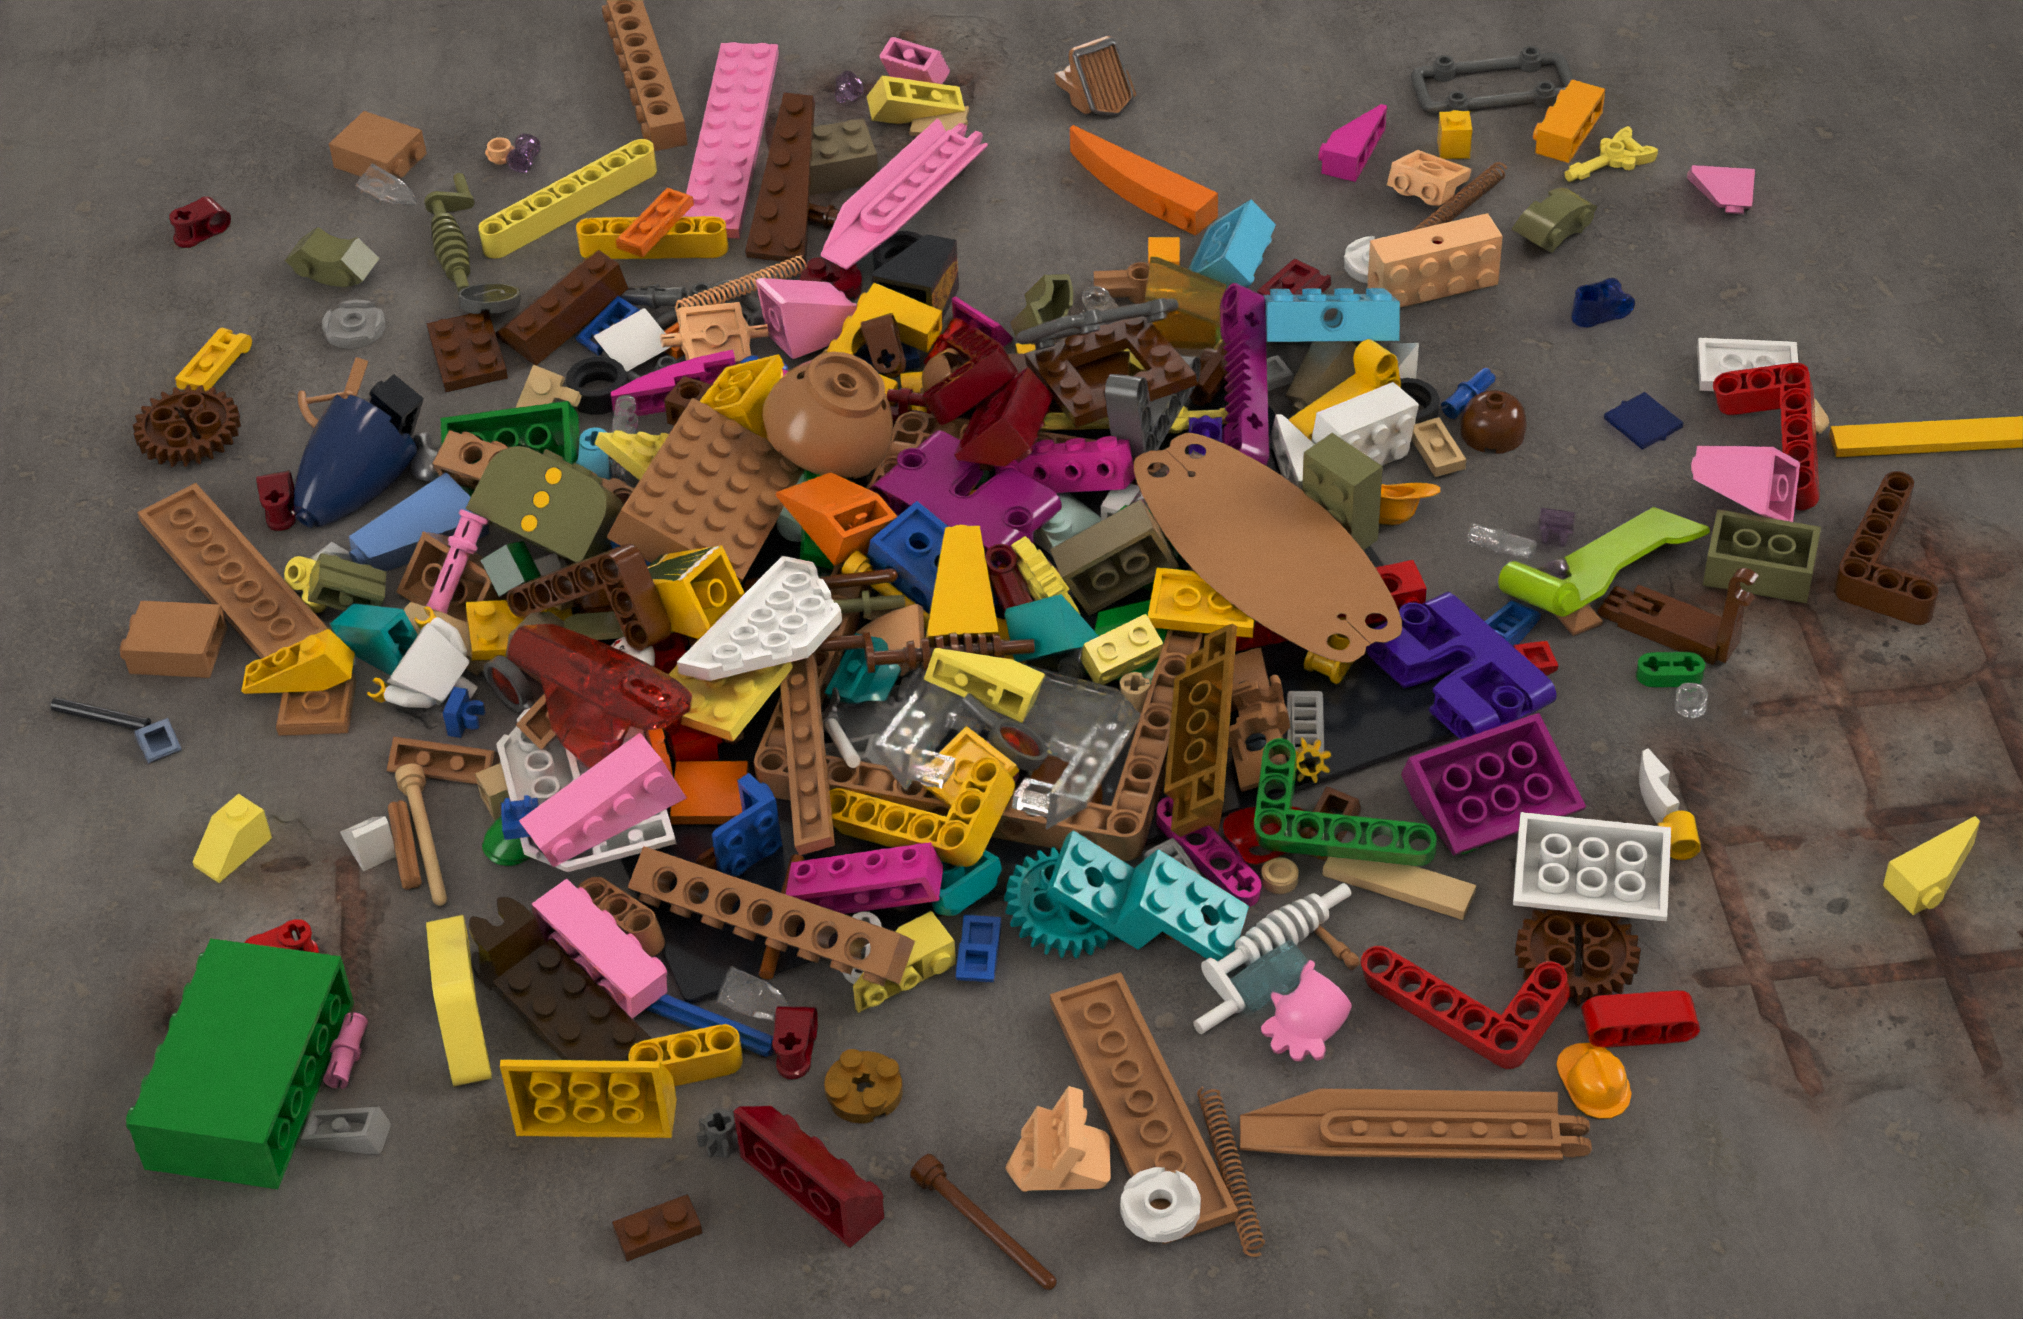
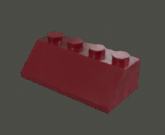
M1028 366L1009 382L978 403L954 453L957 460L1006 467L1014 460L1019 463L1033 451L1031 446L1039 437L1037 434L1038 430L1044 425L1043 419L1050 412L1048 407L1053 395Z
M739 1106L733 1111L740 1157L848 1247L851 1248L885 1218L884 1197L877 1185L871 1181L865 1182L855 1174L854 1169L846 1160L835 1158L828 1152L826 1146L819 1138L815 1136L810 1137L803 1132L793 1117L788 1114L782 1115L772 1106Z

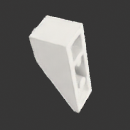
M1276 414L1270 442L1281 475L1302 490L1303 455L1306 450L1315 444L1285 416Z

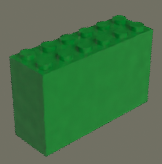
M210 938L205 952L200 953L198 956L196 972L191 983L188 982L184 987L182 1003L177 1013H173L170 1018L168 1034L164 1042L160 1043L156 1049L154 1065L149 1075H145L142 1080L139 1098L135 1106H132L127 1113L126 1127L131 1133L135 1144V1151L139 1154L144 1170L279 1189L332 1056V1053H330L332 1042L338 1038L345 1014L350 1013L354 1005L341 956Z

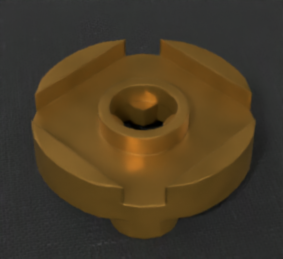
M848 1049L842 1052L840 1059L829 1068L824 1081L825 1095L827 1101L832 1105V1111L841 1119L852 1123L874 1122L875 1116H879L884 1112L885 1116L891 1114L899 1105L903 1094L902 1078L898 1063L892 1058L872 1051ZM862 1082L870 1083L873 1086L872 1088L866 1087L863 1092L857 1091V1084Z

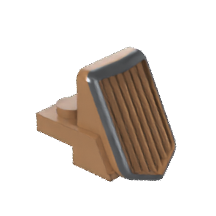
M1105 36L1072 48L1068 54L1070 65L1065 70L1054 73L1056 84L1070 94L1071 105L1085 115L1093 112L1098 115L1119 116L1131 103L1133 97L1136 96V92L1129 72L1125 69L1116 40L1111 36Z

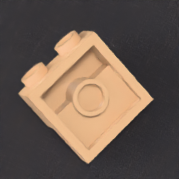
M1416 150L1392 162L1387 186L1393 187L1401 195H1415L1420 197L1426 204L1440 206L1453 198L1457 186L1469 180L1472 169Z

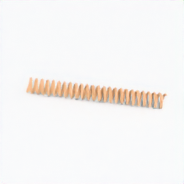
M802 255L796 256L790 260H785V262L782 261L780 264L777 263L739 279H734V281L731 280L729 283L720 284L718 287L715 286L713 289H708V291L704 290L693 296L677 300L675 310L677 312L679 303H681V307L683 305L689 307L688 303L692 307L694 302L696 306H700V300L702 305H706L704 297L708 305L720 304V302L725 303L726 300L730 301L731 298L735 299L736 296L740 297L741 294L746 295V292L749 294L751 291L755 292L757 289L755 277L757 279H760L761 276L766 278L767 274L768 278L772 279V272L774 279H778L776 275L777 270L780 279L786 280L787 277L791 278L792 275L796 276L797 273H802L804 269L801 265V260L805 269L807 264ZM796 262L799 265L800 271L796 267ZM791 264L794 267L795 273L791 269ZM786 266L789 269L790 275L786 271ZM781 268L784 271L785 277L781 273ZM750 279L752 280V282H753V284H754V289H753V287H752V285H751ZM740 283L743 286L744 292L741 290Z

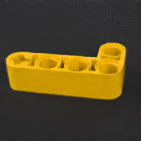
M1371 339L1362 341L1353 355L1355 374L1299 411L1289 421L1311 441L1317 412L1392 382L1401 388L1398 361L1394 354Z

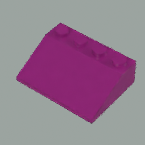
M1540 713L1408 758L1401 773V777L1415 806L1454 856L1517 834L1521 812L1566 817L1583 811L1586 808Z

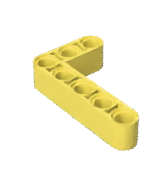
M464 915L426 922L432 990L453 1086L492 1079L476 1001L470 945Z

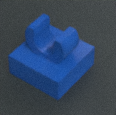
M454 687L442 712L448 736L461 738L465 728L471 730L479 729L478 716H475V714L485 715L486 713L483 702L478 700L470 701L468 689Z
M525 795L524 800L511 801L510 798L504 799V802L501 803L502 832L505 840L531 837L519 820L539 806L538 798H531L529 795Z

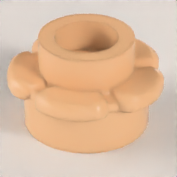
M501 137L490 140L485 151L488 160L498 165L509 162L515 153V149L510 141Z

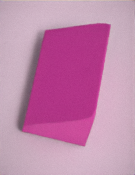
M956 296L952 298L953 318L964 320L967 325L974 326L999 342L1002 347L1013 340V337L1000 324Z

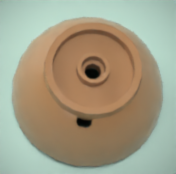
M827 352L790 369L774 384L763 404V420L770 443L778 453L780 452L799 467L814 474L824 475L831 472L842 478H860L868 475L871 470L875 469L885 459L892 440L893 416L885 393L883 379L869 363L852 354Z

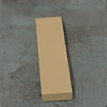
M1328 857L1323 866V876L1461 920H1464L1476 893V885L1417 866Z

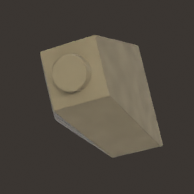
M1352 341L1312 342L1285 395L1293 404L1292 409L1296 414L1355 374L1353 355L1357 347Z

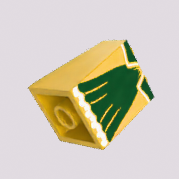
M722 545L663 554L647 566L669 617L671 631L696 639H700L745 594Z

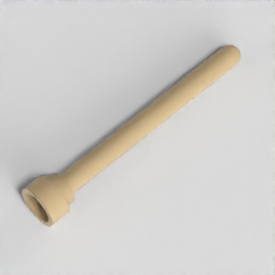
M406 764L395 772L397 787L408 797L433 903L437 906H442L447 902V895L421 793L426 784L424 771L418 764Z

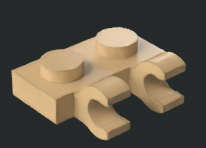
M533 365L515 408L555 403L556 400L562 402L569 401L572 406L578 408L582 395L576 390L563 387L562 385L565 380L563 376Z

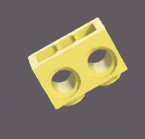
M1144 614L1084 643L1080 659L1094 684L1099 688L1158 659L1163 642L1147 614Z

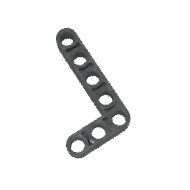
M1180 355L1196 373L1198 382L1201 371L1199 357ZM1110 374L1105 385V400L1111 436L1117 437V440L1129 439L1133 461L1143 453L1157 451L1195 386L1150 402L1148 384L1145 377Z

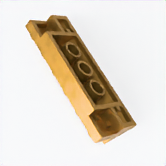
M1233 623L1206 635L1204 648L1186 656L1185 672L1175 676L1164 793L1173 799L1171 831L1179 837L1208 825L1217 832L1219 831L1224 802L1237 626Z

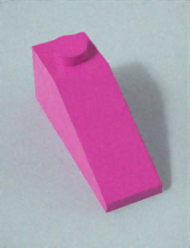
M1380 104L1332 132L1327 143H1322L1319 150L1318 160L1322 161L1321 174L1356 182L1385 131L1387 105Z

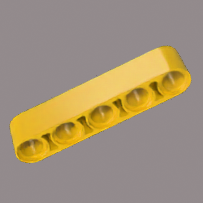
M715 216L682 217L644 257L620 250L616 245V239L638 217L585 218L576 225L579 251L584 258L598 250L611 259L717 258L725 255L729 249L726 223L722 218Z

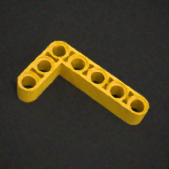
M992 756L979 758L971 766L946 817L836 788L829 791L833 826L845 835L892 848L931 842L942 862L960 867H968L978 862L1013 794L1015 781L996 758Z

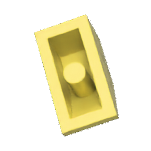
M240 794L236 795L212 815L194 857V867L218 883L225 879L272 839L264 810Z

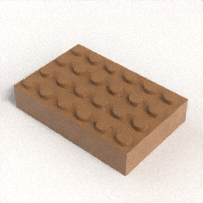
M692 398L622 507L606 538L620 546L625 544L636 546L643 558L650 563L663 554L722 545L741 584L784 507L775 496L776 492L796 485L801 475L804 474V469L787 459L780 452L778 453L766 438L758 436L741 426L738 422L725 417L710 406Z

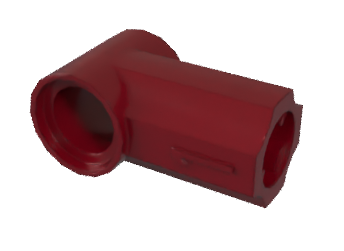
M1006 544L991 546L985 556L990 585L1005 616L1006 608L1033 602L1016 565L1017 556L1013 548ZM992 562H1002L1007 568H996Z

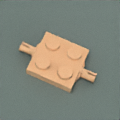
M740 302L678 308L676 315L679 332L661 334L660 342L662 348L681 346L686 360L733 349L737 365L744 358L752 356L749 346L750 339L767 338L769 332L767 324L749 326L743 317Z

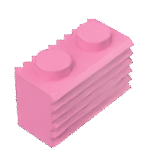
M896 37L890 38L879 55L890 77L943 84L950 72L948 65H946L944 58H942L941 51Z

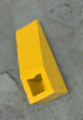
M326 629L246 665L241 691L244 694L324 691L351 679L355 653L330 629Z

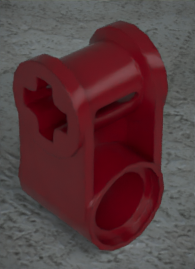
M209 196L201 197L195 202L173 210L169 214V220L175 229V234L173 235L174 243L181 248H191L212 236L223 233L230 226V213Z
M290 470L257 476L259 500L261 506L265 508L268 528L274 531L289 529L296 522V511L294 510L295 487Z
M777 1006L775 1030L772 1041L773 1050L777 1054V1071L780 1076L786 1079H799L810 1070L814 1041H816L818 1032V1012L816 1007Z

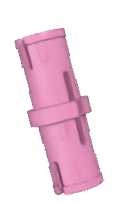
M351 1013L345 1014L338 1038L332 1042L330 1053H332L331 1060L323 1077L324 1083L329 1087L338 1088L340 1080V1088L344 1089L347 1087L354 1062L360 1058L362 1049L359 1047L368 1025V1020L359 1013H353L351 1022Z

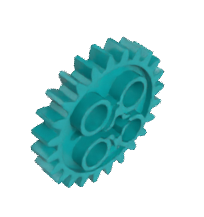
M1051 848L1049 857L1041 850L1037 851L1035 860L1026 856L1022 866H1015L1013 876L1009 877L1004 901L1008 902L1005 914L1013 915L1010 923L1011 927L1022 926L1019 937L1025 938L1029 935L1033 937L1030 946L1032 948L1040 943L1044 944V953L1046 955L1051 952L1052 948L1058 949L1060 958L1064 957L1066 950H1071L1073 956L1077 959L1082 949L1090 956L1093 955L1096 946L1105 949L1108 939L1114 940L1115 935L1046 893L1049 880L1059 857L1056 848ZM1085 874L1088 883L1096 887L1094 879L1090 875Z

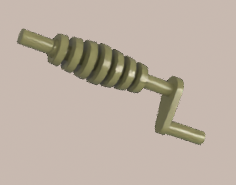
M456 173L453 176L457 193L434 191L429 193L424 199L426 210L434 214L431 220L434 253L447 278L455 281L458 292L469 286L467 277L470 275L471 269L468 244L455 218L446 212L470 209L475 204L463 173Z

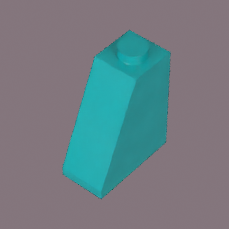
M353 603L330 623L336 636L355 653V657L390 676L418 636L404 609Z

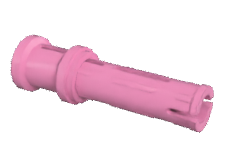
M462 509L459 511L461 518L455 533L448 538V545L451 546L439 573L429 602L426 604V606L445 614L448 612V607L459 584L469 555H474V552H477V540L483 526L488 525L489 520Z

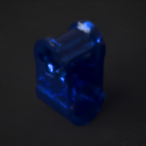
M1608 278L1597 283L1582 285L1575 290L1571 320L1580 327L1588 328L1607 321L1622 319L1634 309L1635 299L1630 294H1625L1621 283L1616 278Z

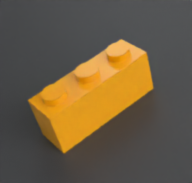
M1573 79L1565 90L1561 89L1554 106H1549L1545 119L1542 123H1537L1533 133V140H1536L1535 153L1569 163L1603 113L1605 89Z

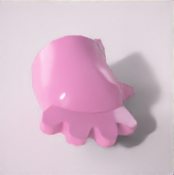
M1309 960L1303 966L1299 978L1300 984L1294 992L1289 995L1271 993V999L1276 1007L1275 1016L1269 1018L1261 1026L1262 1034L1273 1038L1271 1041L1273 1052L1282 1054L1286 1050H1290V1057L1296 1062L1303 1061L1308 1054L1316 1061L1323 1059L1326 1052L1324 1042L1340 1029L1352 1008L1350 1000L1338 986L1313 970L1315 963L1312 960Z

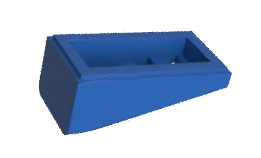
M617 296L575 339L578 343L599 356L604 349L599 343L595 344L590 339L611 327L612 324H616L640 311V309Z
M1512 600L1485 620V622L1514 647V645H1518L1540 620L1541 613Z

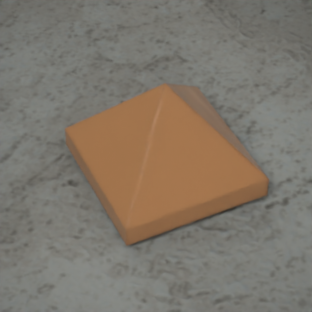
M1589 604L1564 617L1555 615L1572 636L1603 625V620Z

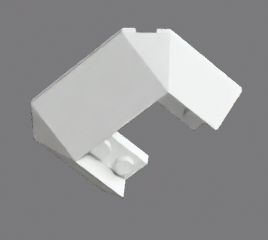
M630 683L586 694L589 700L579 718L543 750H540L517 726L509 735L504 734L496 745L510 800H524V796L529 795L531 798H538L539 805H541L580 776L576 761L613 752L638 733H641L645 738ZM525 709L522 712V714L517 718V723L529 711V709ZM667 809L555 867L571 872L639 854L643 846L658 849L676 844ZM531 837L520 838L524 855L551 865Z

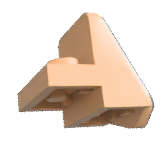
M1068 1086L1052 1110L1037 1106L1022 1128L1021 1139L1005 1167L1021 1191L1094 1190L1105 1187L1110 1181V1138L1105 1131L1084 1125L1087 1118V1109L1083 1107V1090Z

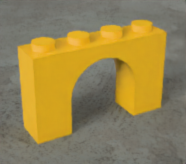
M873 283L867 293H862L853 316L849 315L845 319L842 333L838 339L831 341L827 352H844L855 355L857 350L866 343L861 329V322L893 313L899 328L900 341L928 353L942 331V311ZM879 374L883 379L886 395L889 388L898 390L897 381ZM889 402L892 407L896 404L895 402Z

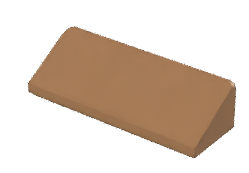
M393 737L387 772L395 773L398 768L406 764H418L423 768L426 778L478 785L475 773L499 764L500 757L499 753L493 750Z

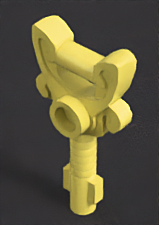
M1627 126L1617 132L1613 139L1603 138L1601 140L1600 156L1582 164L1577 162L1569 166V170L1565 171V178L1568 182L1576 179L1581 181L1590 177L1591 172L1605 166L1623 167L1625 170H1633L1635 165L1655 161L1658 149L1647 145L1642 147L1632 139V129Z

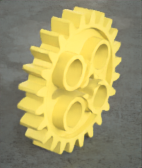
M1026 536L1011 544L1017 556L1018 562L1016 565L1027 582V589L1034 601L1062 594L1079 613L1078 608L1067 592L1070 590L1054 566H1050L1040 549L1037 550L1035 545Z

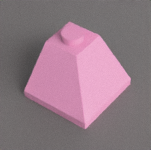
M1692 165L1688 171L1687 179L1718 208H1725V213L1744 214V209L1749 210L1752 207L1755 169Z

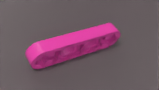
M1169 796L1163 798L1158 803L1156 810V824L1169 839L1174 838L1192 863L1213 884L1244 902L1249 907L1255 905L1259 901L1262 886L1259 876L1209 825L1182 837L1171 831L1172 815L1166 817V812L1169 811L1172 814L1173 799ZM1192 833H1198L1206 838V842L1201 845H1192L1187 841L1186 837ZM1215 858H1224L1230 863V866L1225 870H1217L1211 866L1210 861ZM1238 884L1243 888L1250 886L1251 891L1248 892L1247 890L1243 889L1239 892L1237 890Z

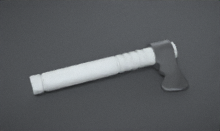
M834 687L832 689L831 701L825 711L822 712L823 731L829 734L846 764L851 768H855L860 764V757L841 728L836 708L840 702V694L838 689Z

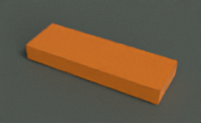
M667 187L616 239L617 248L644 257L694 205L693 196Z

